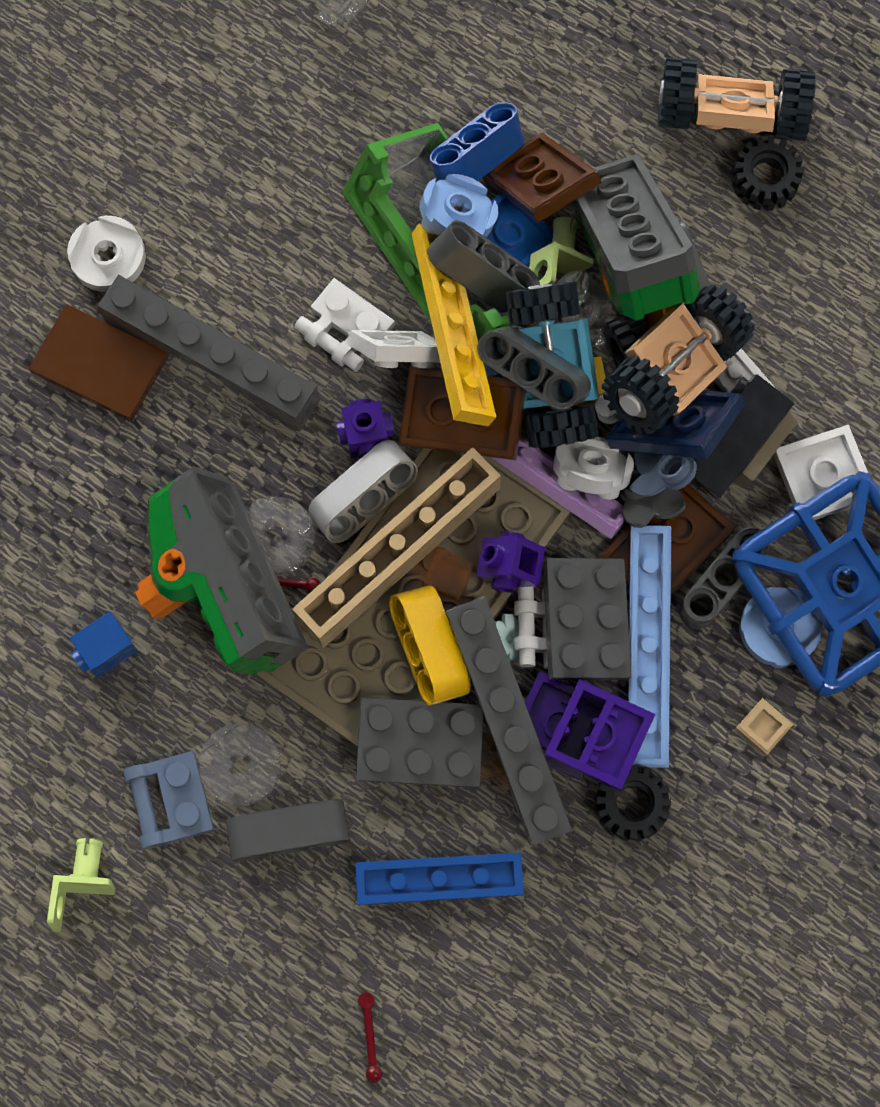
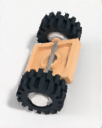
M666 57L659 95L658 127L688 129L693 103H695L697 125H704L710 129L737 128L749 133L773 132L774 137L778 139L805 141L807 139L814 107L815 72L783 69L777 96L774 95L773 81L702 74L698 75L697 88H695L697 60Z
M716 285L703 287L700 289L695 302L674 306L625 352L628 358L603 380L604 383L602 384V389L605 391L602 394L603 398L610 401L607 406L610 411L615 410L618 413L615 417L619 421L624 419L626 421L625 426L629 429L635 426L637 433L642 434L645 431L646 434H651L658 430L671 416L679 414L727 368L724 361H727L729 358L731 359L753 337L754 334L752 332L755 330V324L750 323L753 319L751 313L744 312V309L747 307L744 302L738 304L735 301L738 297L732 292L728 296L727 289L722 286L718 290Z

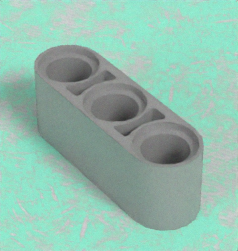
M391 440L382 441L313 499L309 506V515L330 542H344L410 487L418 475V468L396 442Z

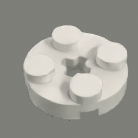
M106 215L98 217L99 221H94L88 225L85 222L79 226L72 234L67 248L68 259L75 276L84 286L99 292H107L118 274L134 282L141 274L146 260L144 243L134 226L120 217ZM109 246L113 247L115 257L108 261H102L98 255L99 250L106 251Z
M602 437L557 446L553 461V469L558 475L557 484L561 488L569 491L579 490L597 494L599 497L608 500L617 498L620 490L628 486L634 468V461L629 453L626 459L624 455L619 453L618 449H610L606 439Z

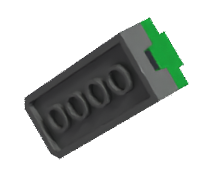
M635 154L594 167L593 169L598 171L602 183L572 201L571 204L574 216L596 257L600 276L611 304L620 313L633 320L642 319L643 323H646L648 329H650L672 309L671 306L679 303L690 304L695 302L700 286L692 243L640 155Z
M193 466L149 497L147 531L151 557V574L138 583L139 590L135 594L140 605L150 613L152 618L162 619L186 602L192 601L202 607L201 615L213 631L215 647L223 662L231 667L232 672L255 675L260 671L273 672L309 649L235 485L226 476Z

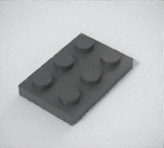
M546 558L543 561L549 680H628L632 678L624 559Z
M361 697L356 781L479 788L483 729L481 706L478 704L445 702L429 706L425 701Z

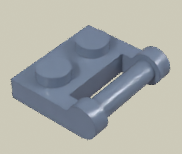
M194 751L147 764L134 765L123 770L125 782L131 785L141 826L142 836L139 837L142 850L215 831ZM158 776L170 829L158 831L146 781L147 778Z

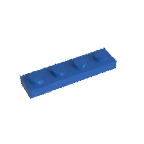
M521 853L355 863L358 906L524 895Z

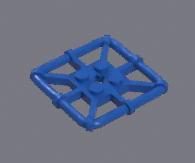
M858 471L856 475L840 479L803 504L800 502L795 503L789 507L786 515L748 538L739 547V550H734L732 562L736 564L739 577L769 622L767 628L771 635H777L805 681L816 690V694L827 698L831 694L847 689L880 666V622L874 614L880 609V553L875 555L861 533L867 498L880 516V487L870 478L869 473ZM852 492L853 496L846 533L829 544L812 516ZM797 526L802 529L816 553L799 564L756 553ZM753 566L792 576L807 601L783 615ZM839 573L843 577L849 575L852 578L853 582L849 584L850 593L838 588L837 575ZM813 610L828 631L821 673L790 626ZM861 622L875 643V650L836 675L843 634Z

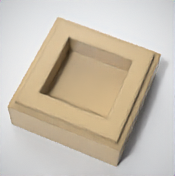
M762 698L734 730L763 755L767 756L793 724Z

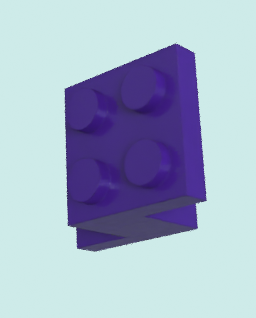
M539 671L525 701L549 767L578 781L583 774L621 792L656 714L579 679L576 687H573L560 680H549L548 675Z

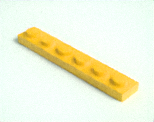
M418 224L411 234L453 420L489 426L496 418V413L484 363L478 355V338L466 288L433 265L428 257L427 248L438 235L426 232L422 225Z

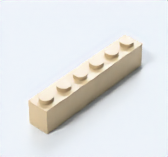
M474 448L470 449L292 609L296 620L322 648L327 646L499 491L501 475Z

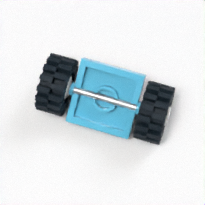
M576 281L541 284L506 292L505 298L509 324L518 325L538 322V326L517 329L588 375L591 382V390L589 396L584 401L599 398L588 319L555 323L553 320L581 314ZM530 358L528 363L530 372L538 377L540 366L536 360ZM563 379L561 384L562 391L567 397L572 398L574 394L573 387L569 381ZM526 391L524 409L549 406ZM592 403L574 405L566 410H558L550 406V408L533 411L524 415L528 447L544 448L574 444L575 442H583L599 436L595 406Z

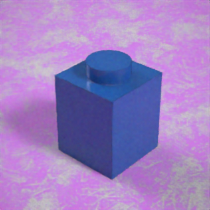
M111 611L70 637L76 648L70 654L83 673L90 669L98 678L138 652Z

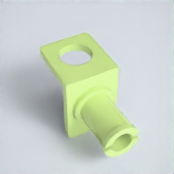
M570 217L554 219L552 243L531 254L529 268L537 277L541 266L547 267L544 277L540 280V285L554 284L556 272L566 276H574L593 266L592 258L574 250L578 222L575 219L572 221Z
M86 838L78 839L76 841L77 849L73 874L69 876H53L47 924L54 932H61L66 892L115 895L116 888L112 881L108 878L97 877L103 842L90 839L89 844H86Z

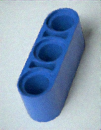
M508 102L492 105L435 148L430 154V161L436 182L445 180L447 174H460L479 181L520 149L524 144V136L516 106Z

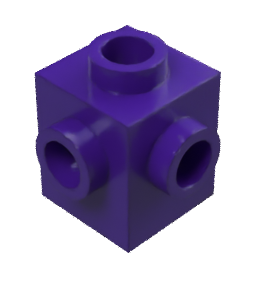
M370 399L355 400L349 404V407L341 408L344 421L336 422L340 445H349L351 459L362 458L374 446L388 440L387 436L395 435L390 412H382L380 400L374 402Z
M504 531L501 532L500 537L483 538L476 577L492 583V589L506 593L515 592L516 587L539 586L545 547L526 539L522 534Z

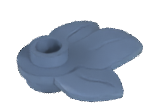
M637 452L634 456L641 476L634 481L630 489L642 497L654 496L665 489H681L693 480L697 471L696 462L693 458Z

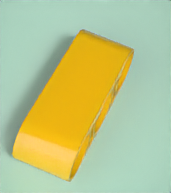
M428 585L391 595L389 601L391 617L419 692L425 703L430 706L468 695L471 689L469 673L436 589Z

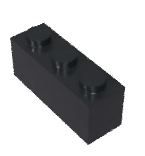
M755 374L749 380L742 377L730 393L742 395L745 406L708 460L693 458L697 465L693 481L715 498H721L795 404L758 374Z

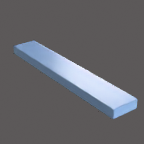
M631 526L629 644L632 678L629 679L628 702L656 714L633 763L638 764L640 768L645 766L648 768H669L671 526H645L643 528Z

